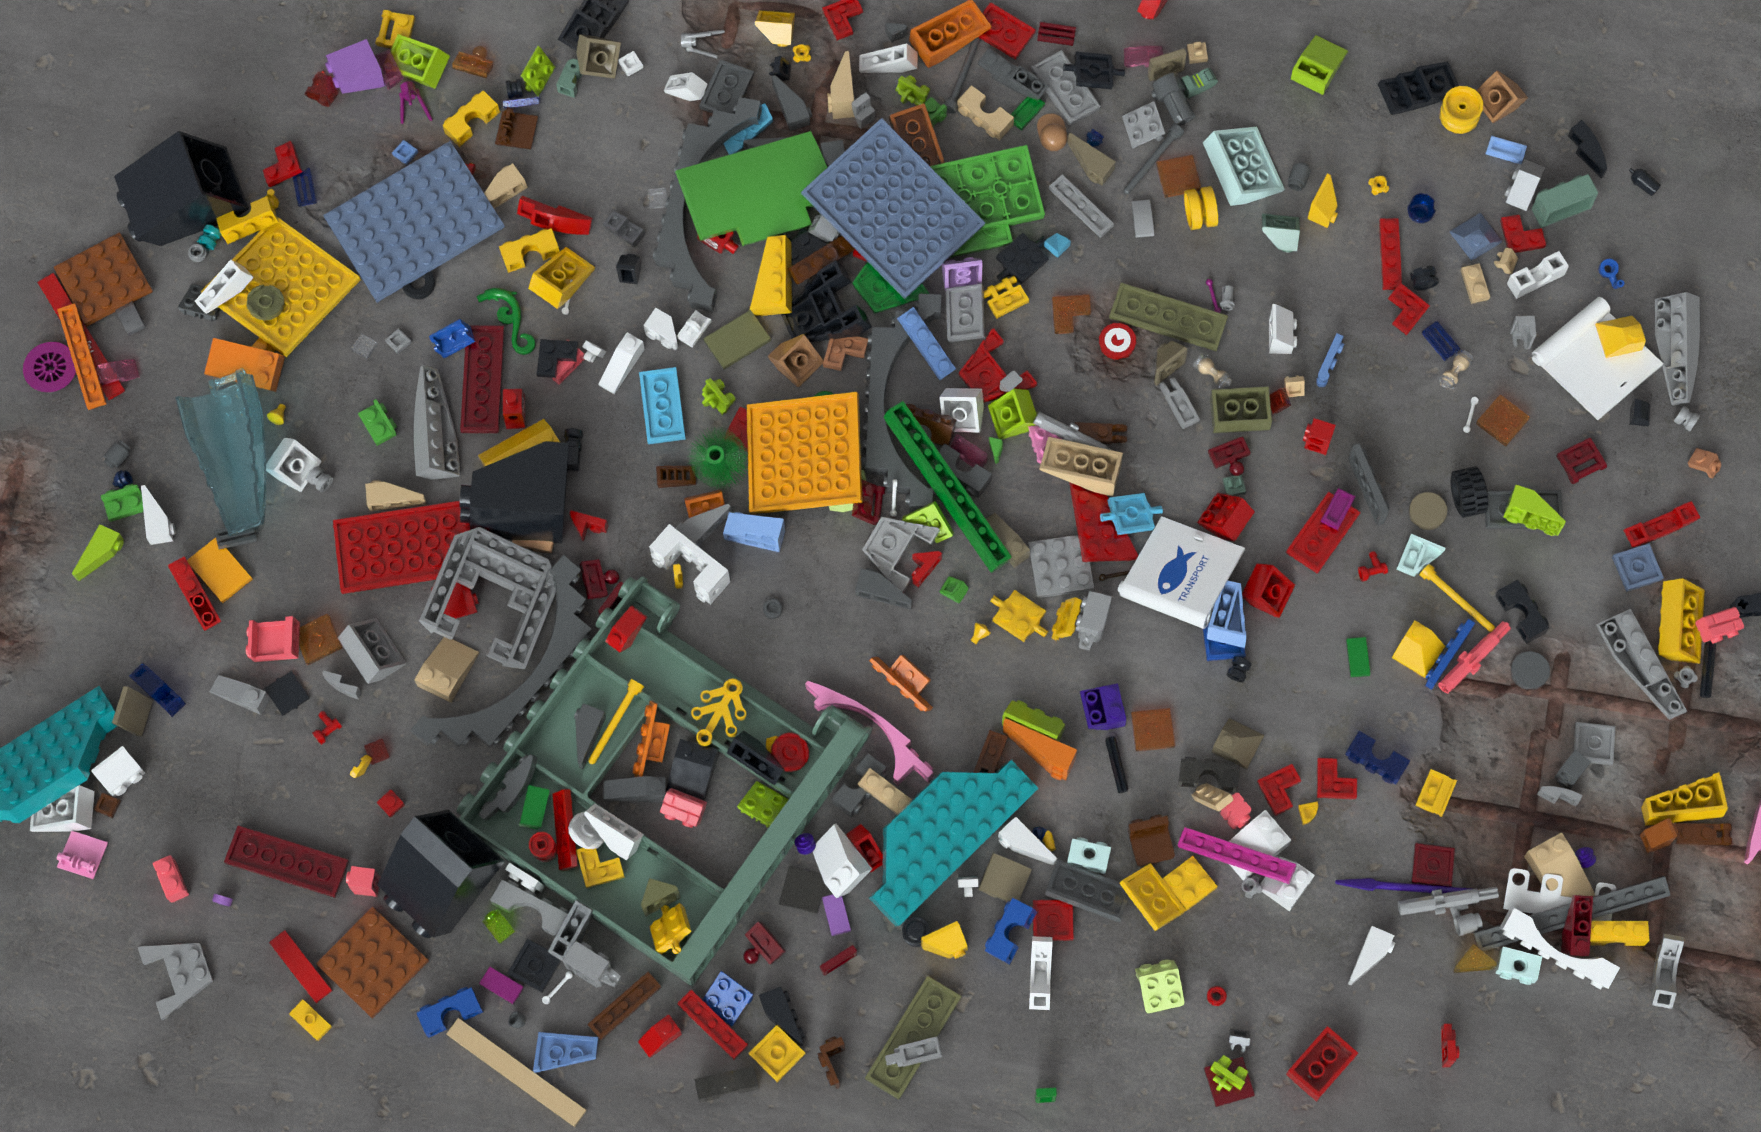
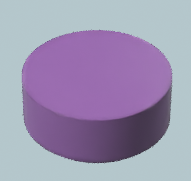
M214 894L212 901L230 907L233 899Z

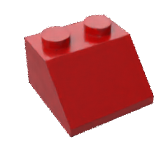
M1257 563L1242 592V598L1251 606L1280 618L1295 584L1274 565Z

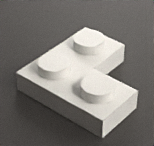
M511 863L505 869L510 872L508 875L510 878L517 882L521 879V884L532 892L536 890L543 891L544 884Z

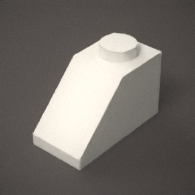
M693 72L672 75L669 77L664 92L688 101L701 100L708 84Z

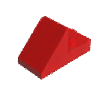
M570 510L571 521L582 541L585 539L588 528L594 533L607 532V520Z
M940 551L912 554V560L919 565L912 573V583L919 588L942 560V553Z

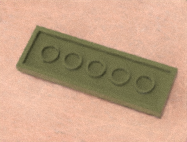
M1121 283L1109 318L1217 351L1228 315Z
M927 976L867 1073L865 1080L900 1100L922 1062L905 1067H898L897 1063L887 1066L885 1056L894 1054V1049L898 1048V1046L938 1037L962 996Z

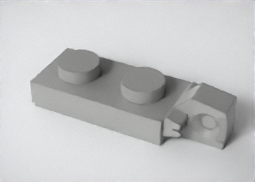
M938 1037L898 1046V1048L894 1049V1054L885 1056L887 1066L897 1063L898 1067H905L941 1058L942 1052Z

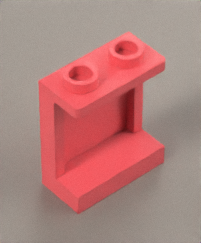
M293 616L285 617V621L257 623L254 620H249V626L246 630L248 636L246 654L248 658L254 662L298 659L300 621Z

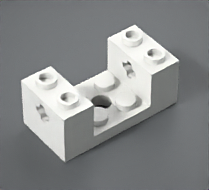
M670 524L649 546L650 555L653 559L652 562L659 568L663 567L668 570L681 554L687 562L690 563L692 561L697 565L696 568L701 573L693 581L694 590L696 591V597L703 603L708 602L711 605L730 583L729 572L725 567Z

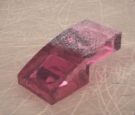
M1138 46L1124 48V65L1126 68L1145 65L1147 68L1151 58L1163 55V47Z
M135 359L114 361L96 366L101 385L117 380L125 382L140 377Z

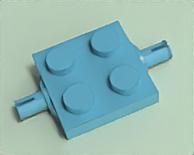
M1145 493L1110 497L1108 499L1110 513H1101L1100 519L1102 522L1112 520L1118 535L1151 531L1155 528L1152 519L1153 514H1162L1163 508L1161 505L1151 507L1147 502Z

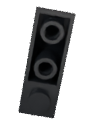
M780 986L760 994L759 999L766 1017L775 1025H778L797 1044L803 1046L802 1039H805L802 1028H797L795 1021L798 1018L795 1010H790L788 1002H791L787 990L783 991Z

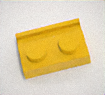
M1430 769L1415 806L1442 817L1457 780H1453L1444 774Z

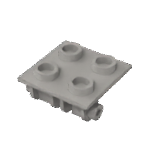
M1155 101L1122 116L1132 148L1153 139L1157 141L1164 139L1163 136L1166 133Z

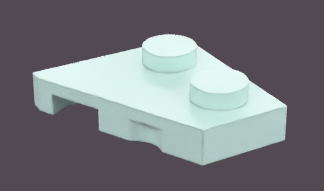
M1411 534L1396 570L1415 577L1429 563L1438 558L1445 551V547Z

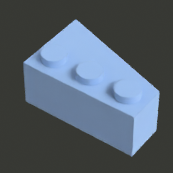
M729 512L723 536L724 540L780 552L785 534L784 519Z
M1227 581L1215 602L1208 626L1207 639L1245 648L1246 631L1241 583Z

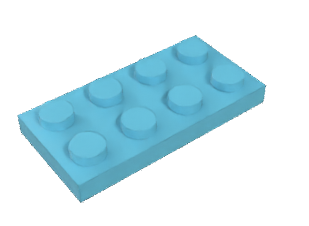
M676 367L639 372L648 444L686 440Z

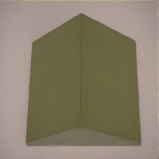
M649 878L641 902L645 916L647 917L660 910L664 905H669L679 900L681 897L678 888L675 885Z

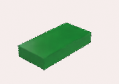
M1027 96L1010 114L1014 117V126L1022 131L1042 110L1045 102L1041 99L1036 100Z
M1366 637L1346 639L1350 678L1370 676Z
M1056 1088L1036 1089L1035 1102H1055L1057 1096Z

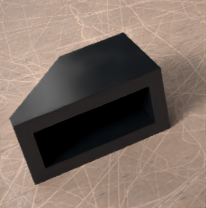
M634 254L620 256L616 265L620 283L638 284L641 268L640 257Z

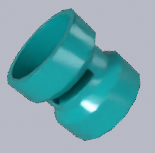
M206 225L203 229V235L199 237L197 242L206 249L214 250L217 245L216 241L220 239L222 234L214 226Z

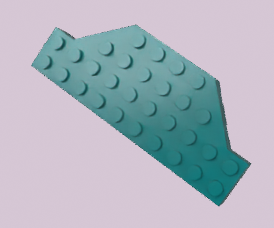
M97 686L0 748V822L8 820L12 823H21L88 780L90 775L89 769L91 764L95 763L100 751L98 747L101 740H104L106 734L117 727V725L112 723L116 710L100 686Z
M1012 760L1006 762L996 773H939L883 828L882 885L869 899L895 926H900L1038 787Z

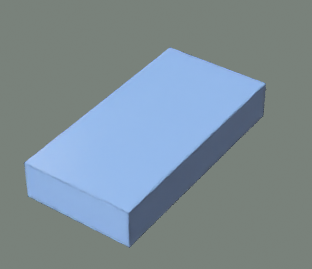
M1491 136L1486 155L1522 164L1527 146Z

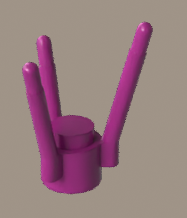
M411 81L402 83L400 85L401 92L399 93L400 123H404V99L409 102V105H412V100L416 96L428 119L432 121L433 119L420 95L419 89L415 88V84Z

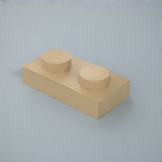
M1480 263L1462 267L1461 273L1471 304L1489 300L1490 294Z

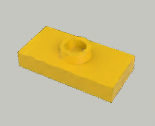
M303 999L289 1013L317 1041L332 1028Z

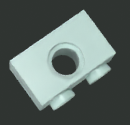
M1077 837V839H1072L1067 863L1088 871L1105 874L1111 847H1108V844L1103 842H1096L1095 844L1088 842L1085 838ZM1092 851L1095 856L1089 859L1084 856V853Z
M1502 947L1499 952L1495 974H1499L1503 979L1511 980L1515 978L1519 979V982L1522 984L1531 985V983H1535L1538 980L1542 956ZM1514 963H1520L1523 971L1515 970Z

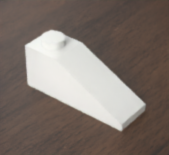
M907 43L859 55L860 73H902L917 69L918 52Z
M230 260L195 302L207 314L240 293L254 277L244 266Z
M628 332L625 334L598 384L600 387L613 394L616 393L645 350L643 341Z
M141 485L148 542L153 545L173 541V535L176 534L174 523L170 522L146 486Z
M597 804L592 805L585 811L584 815L611 851L625 860H628L636 853L644 834Z
M1017 817L1012 819L999 832L998 837L1000 839L998 841L1004 848L1007 849L1009 847L1016 853L1051 865L1056 864L1057 858Z
M1371 926L1349 979V985H1353L1386 956L1387 952H1392L1395 942L1392 941L1394 935Z

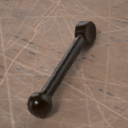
M1130 570L1108 575L1100 574L1099 580L1105 581L1108 578L1128 575Z

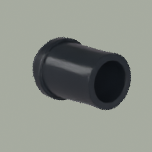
M1629 169L1632 173L1631 180L1633 184L1651 197L1661 187V184L1647 173L1648 171Z

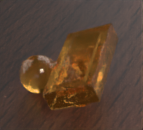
M477 46L473 49L472 55L459 51L452 63V69L487 79L493 68V61L486 60V49L482 46Z

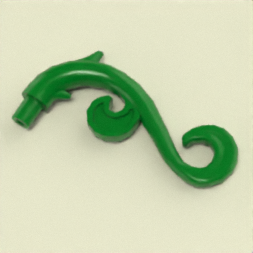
M490 288L476 296L479 303L487 299L488 301L492 299L507 301L512 308V314L507 315V312L510 311L508 307H501L497 311L498 320L502 324L508 325L513 323L512 345L515 352L521 355L533 352L536 341L530 334L524 333L520 335L521 339L527 340L526 346L520 347L517 344L521 322L520 305L514 297L517 292L501 288Z

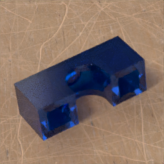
M1359 731L1345 755L1348 756L1351 762L1360 763L1365 766L1368 772L1372 774L1377 773L1382 776L1385 782L1397 785L1410 760L1395 751L1385 760L1377 759L1372 753L1376 740Z

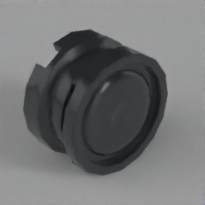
M1426 266L1427 268L1424 269L1420 267L1413 270L1414 273H1410L1411 280L1414 281V290H1427L1439 284L1434 266Z
M921 917L907 919L902 927L904 941L913 947H920L921 938L930 934L927 921Z

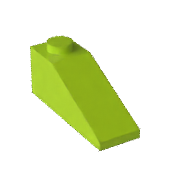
M99 525L72 572L75 579L78 581L82 580L114 557L124 544L121 534L103 525Z

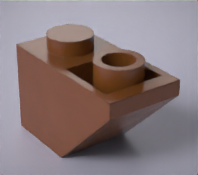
M1670 818L1644 830L1640 837L1647 853L1669 846L1676 839L1678 829L1675 823H1672Z

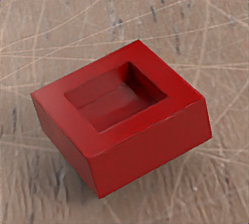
M392 790L376 802L390 818L405 805Z

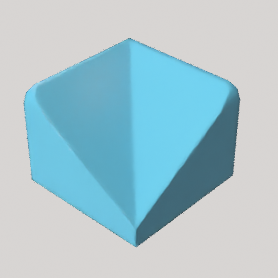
M1056 233L1044 242V247L1058 258L1070 246L1071 241Z

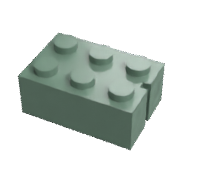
M1589 174L1584 176L1578 175L1567 183L1560 182L1554 188L1549 190L1545 188L1539 191L1531 210L1540 227L1543 228L1591 209L1598 191Z

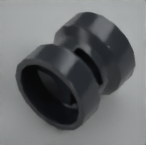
M576 428L565 429L564 437L566 440L564 443H569V447L578 446L579 451H582L581 439L583 438V431Z
M1235 656L1232 660L1233 666L1228 669L1226 675L1234 681L1243 683L1246 679V671L1250 670L1252 664L1242 657Z

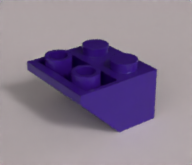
M1118 683L1080 691L1088 729L1110 730L1126 726L1127 720Z

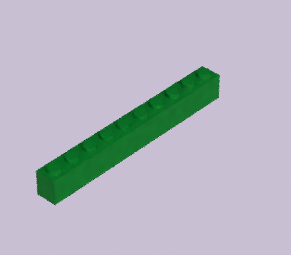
M904 401L890 408L884 415V420L989 571L992 573L1005 565L1012 556Z

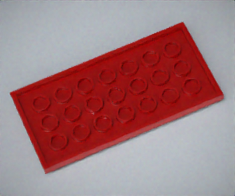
M460 501L333 520L341 593L346 594L436 580L453 537L470 530V523H460Z

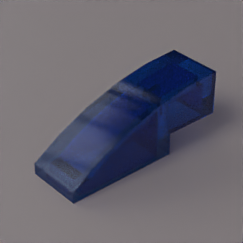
M144 663L129 675L171 717L186 704L177 693Z

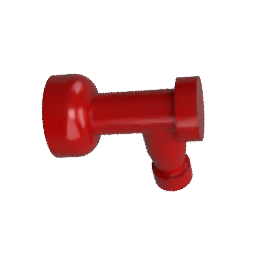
M1375 551L1369 553L1373 564L1372 568L1358 567V574L1362 582L1367 581L1371 575L1388 573L1386 563L1380 564Z
M325 711L320 712L318 716L327 727L322 731L315 730L312 732L321 745L326 742V737L337 728H342L336 718L331 720Z

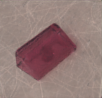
M390 49L374 55L381 68L383 81L387 89L390 90L404 78Z
M956 434L951 448L960 453V459L970 466L974 467L977 464L983 468L988 461V454L959 434Z

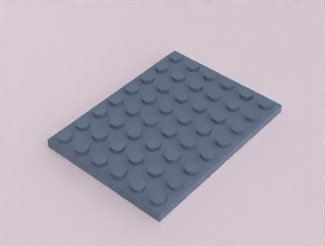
M882 118L801 192L816 210L904 299L915 291L942 263H945L985 225V222Z
M451 141L323 215L376 302L381 301L406 284L420 278L505 227Z

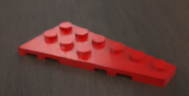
M1069 482L1082 561L1136 560L1139 555L1128 535H1118L1112 520L1102 522L1100 519L1101 513H1110L1107 495L1090 491Z

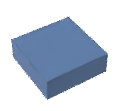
M403 140L392 152V155L407 166L419 152L415 147Z

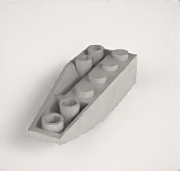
M1684 292L1655 299V337L1661 362L1664 363L1662 367L1671 405L1690 402L1698 365L1700 297Z
M422 365L420 367L414 412L416 476L430 480L460 476L458 440L438 369Z
M1631 609L1596 624L1617 663L1669 720L1687 712Z

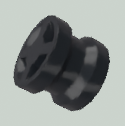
M516 79L513 82L507 80L508 99L514 96L523 97L521 79Z

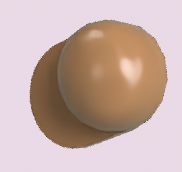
M1046 114L1038 120L1037 130L1042 146L1050 151L1062 149L1068 139L1063 119L1056 114Z

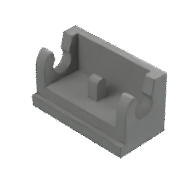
M1535 316L1515 317L1510 328L1512 343L1515 348H1517L1518 339L1524 341V349L1531 348L1536 337Z

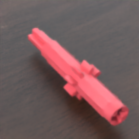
M1502 621L1468 654L1466 651H1463L1458 656L1457 661L1459 663L1438 683L1439 688L1448 694L1470 672L1474 675L1481 667L1480 662L1511 630L1509 623Z

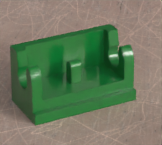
M528 785L519 823L520 827L535 830L541 829L549 789Z

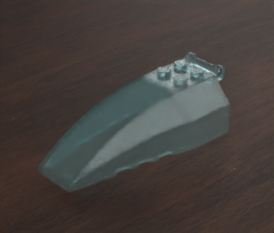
M243 368L237 369L235 373L225 377L209 380L210 395L193 398L175 397L185 435L193 453L196 454L199 460V467L205 474L207 486L212 490L215 497L214 502L219 508L220 516L229 536L263 525L266 513V451L263 413L253 375L246 374ZM237 380L238 384L219 391L220 386Z

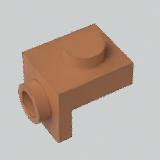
M1696 448L1688 461L1690 468L1704 471L1712 479L1721 468V462L1716 453Z

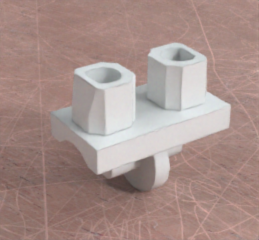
M695 310L678 333L677 339L693 348L711 323V319Z

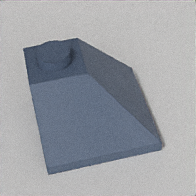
M1481 213L1450 231V234L1471 261L1502 243L1500 237Z

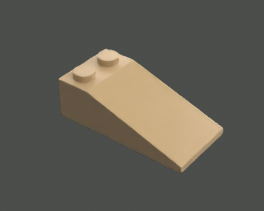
M1048 437L1040 470L1090 491L1113 496L1122 465L1123 453Z
M1563 833L1532 848L1525 854V859L1541 885L1545 874L1559 875L1563 878L1560 896L1570 898L1573 895L1595 896L1573 849ZM1554 878L1548 879L1546 881V888L1550 891L1556 890L1558 888V881Z

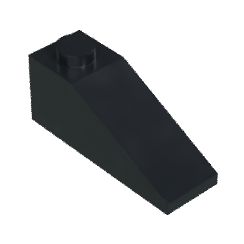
M745 731L734 738L727 751L728 755L774 786L784 771V768L765 746Z

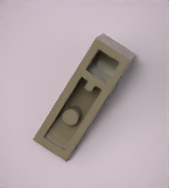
M1069 133L1067 143L1084 172L1093 183H1099L1103 186L1115 170L1116 161L1072 133Z
M996 513L986 519L1012 556L1009 562L1014 568L1030 557V549Z

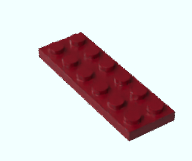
M470 325L475 342L465 347L460 431L461 433H499L505 328L504 326Z
M237 826L224 863L336 898L349 860Z

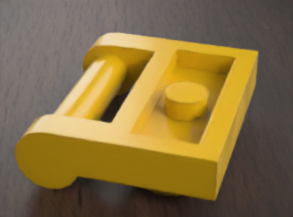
M383 10L381 16L383 18L375 45L392 48L398 34L411 38L415 22L414 15ZM392 20L394 25L391 38L386 40L389 22Z

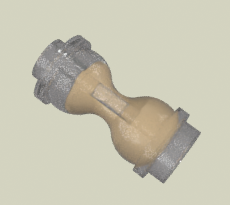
M1461 350L1455 354L1453 368L1445 371L1438 378L1441 387L1446 390L1456 387L1458 373L1465 371L1472 365L1473 356L1468 351Z
M1201 354L1193 363L1197 372L1212 375L1219 389H1228L1234 381L1232 380L1233 375L1231 373L1216 370L1214 362L1207 355Z

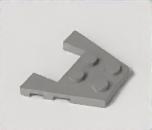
M881 517L862 550L885 577L904 593L911 579L896 571V566L914 536L932 545L940 529Z
M200 943L138 947L144 965L164 959L175 995L156 1002L162 1020L168 1018L173 1011L178 1010L183 1006V1003L213 982Z

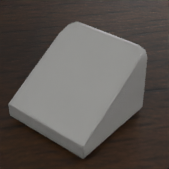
M1011 371L1000 381V390L1010 392L1023 379L1015 371Z

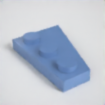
M538 1032L533 1072H541L596 1059L599 1038Z

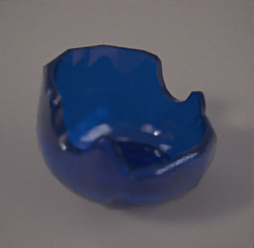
M1425 193L1414 195L1407 206V212L1412 221L1422 224L1429 222L1436 212L1434 209L1435 200Z

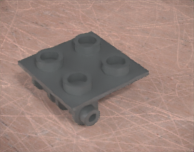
M191 284L177 308L184 315L197 317L199 314L200 319L204 316V319L210 321L217 320L218 313L216 311L219 307L206 314L195 302L204 286Z

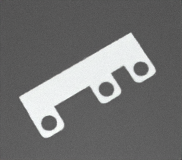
M1516 868L1510 870L1503 909L1509 910L1510 907H1513L1521 912L1536 914L1571 903L1572 898L1560 896L1563 884L1561 876L1545 874L1539 893L1527 891L1530 876L1527 870ZM1515 873H1522L1524 875L1525 881L1522 885H1515L1513 883L1512 877ZM1550 878L1558 881V888L1554 891L1546 888V881ZM1600 882L1596 885L1595 896L1599 895L1602 887H1609L1613 891L1616 890V886ZM1612 913L1594 918L1592 921H1611Z

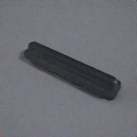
M1706 642L1704 646L1700 697L1710 698L1712 694L1716 643L1712 644V642Z
M1108 737L1105 742L1118 793H1125L1128 791V785L1115 737Z

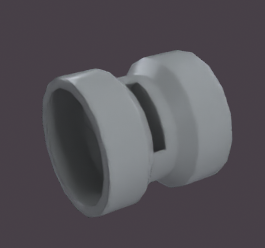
M1684 406L1674 422L1678 425H1684L1686 430L1691 431L1700 415L1691 413L1689 408Z
M319 466L313 468L306 478L310 484L316 485V489L321 493L326 491L333 482V478L329 474H325L324 470Z

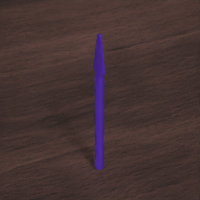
M1371 878L1335 881L1339 885L1368 891L1383 889L1431 893L1433 890L1442 889V894L1472 889L1382 882Z

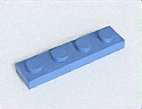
M914 307L897 318L939 380L956 369Z

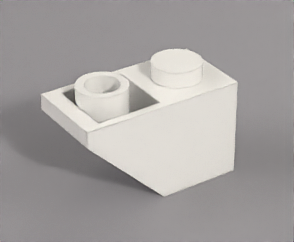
M655 308L643 325L646 336L652 340H659L668 349L673 348L677 350L678 344L672 317Z

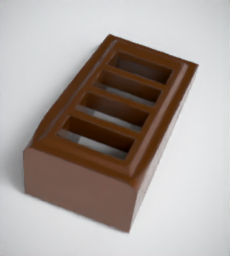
M656 466L658 488L696 485L695 469H693L695 466ZM682 472V480L678 479V473ZM686 472H689L690 480H686ZM670 473H674V480H671ZM663 474H666L667 480H663Z

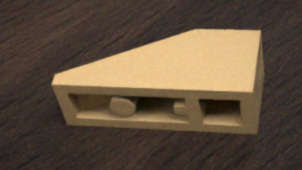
M512 163L509 166L503 167L496 174L484 194L492 207L496 208L528 187L524 178Z
M379 480L365 484L367 506L370 511L427 505L423 494Z

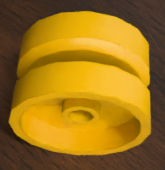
M1458 86L1449 90L1440 108L1439 118L1442 125L1447 130L1459 134L1473 130L1477 126L1483 111L1481 95L1475 89L1468 86Z
M1211 186L1202 187L1199 194L1195 189L1185 190L1184 205L1190 230L1201 229L1203 222L1207 228L1218 226V210L1213 188Z

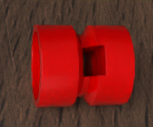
M537 832L530 838L529 849L538 861L549 862L556 857L557 844L550 834Z

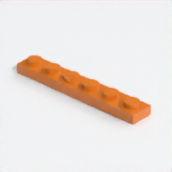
M75 303L59 308L57 311L88 410L106 405L78 308Z

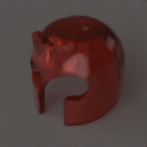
M322 70L314 76L313 84L311 87L308 86L305 96L317 101L322 106L330 107L338 96L340 89L335 88L332 81L333 77L326 75L325 71Z

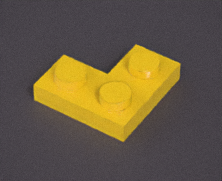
M597 848L576 849L586 888L625 878L620 858L600 863Z

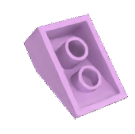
M968 257L960 261L948 260L942 263L945 291L946 288L981 284L982 260Z

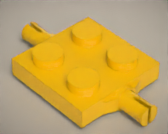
M1016 590L1004 601L995 595L991 598L990 602L999 607L992 621L1021 641L1025 642L1028 636L1034 632L1043 638L1047 635L1048 630L1039 625L1041 619L1046 614V610Z
M680 903L671 909L667 905L661 907L663 916L649 926L655 949L661 955L670 948H672L674 954L681 952L679 943L691 932L685 907Z

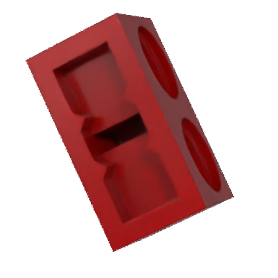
M1314 418L1312 424L1308 423L1303 438V441L1306 442L1304 448L1326 455L1336 425Z

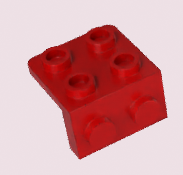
M456 582L444 614L457 619L477 613L476 605L479 602L476 593L472 594L470 588Z

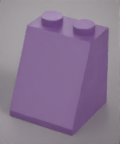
M367 39L326 55L327 63H325L327 71L333 74L334 78H332L334 86L335 88H340L342 94L385 86L381 68Z

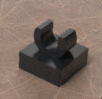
M782 56L775 57L774 62L770 64L774 70L769 72V75H775L782 81L789 80L791 63Z

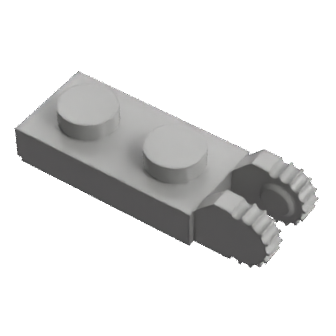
M1175 377L1170 379L1171 386L1175 390L1171 393L1164 382L1159 384L1167 403L1182 429L1200 421L1190 400Z

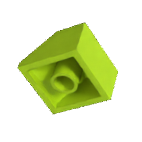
M1012 389L988 405L998 439L1002 440L1029 431V426H1037L1033 424L1037 414L1029 390Z

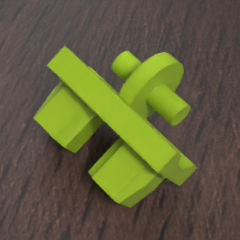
M909 75L906 78L901 76L898 79L895 91L902 96L901 103L905 104L909 101L912 104L920 105L925 103L930 88L925 85L919 88L916 86L915 78Z
M709 378L705 381L706 385L702 389V396L705 398L702 404L704 407L711 406L713 409L717 408L721 415L727 413L728 408L734 404L735 396L730 392L725 395L721 392L725 388L721 379L713 381Z
M1225 1055L1217 1062H1214L1210 1068L1211 1071L1217 1074L1213 1078V1081L1219 1084L1216 1090L1220 1092L1222 1087L1230 1091L1233 1086L1241 1090L1245 1084L1244 1080L1248 1071L1240 1066L1234 1074L1227 1070L1232 1061Z

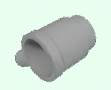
M1468 905L1450 908L1458 936L1476 932L1477 929L1483 927L1479 913H1469L1461 916L1459 911L1468 909Z

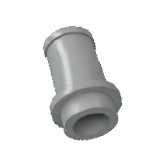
M1229 285L1222 287L1220 306L1225 311H1230L1235 306L1233 301L1234 287Z

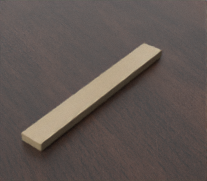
M458 1018L446 1033L451 1039L573 1127L578 1124L586 1113V1109Z

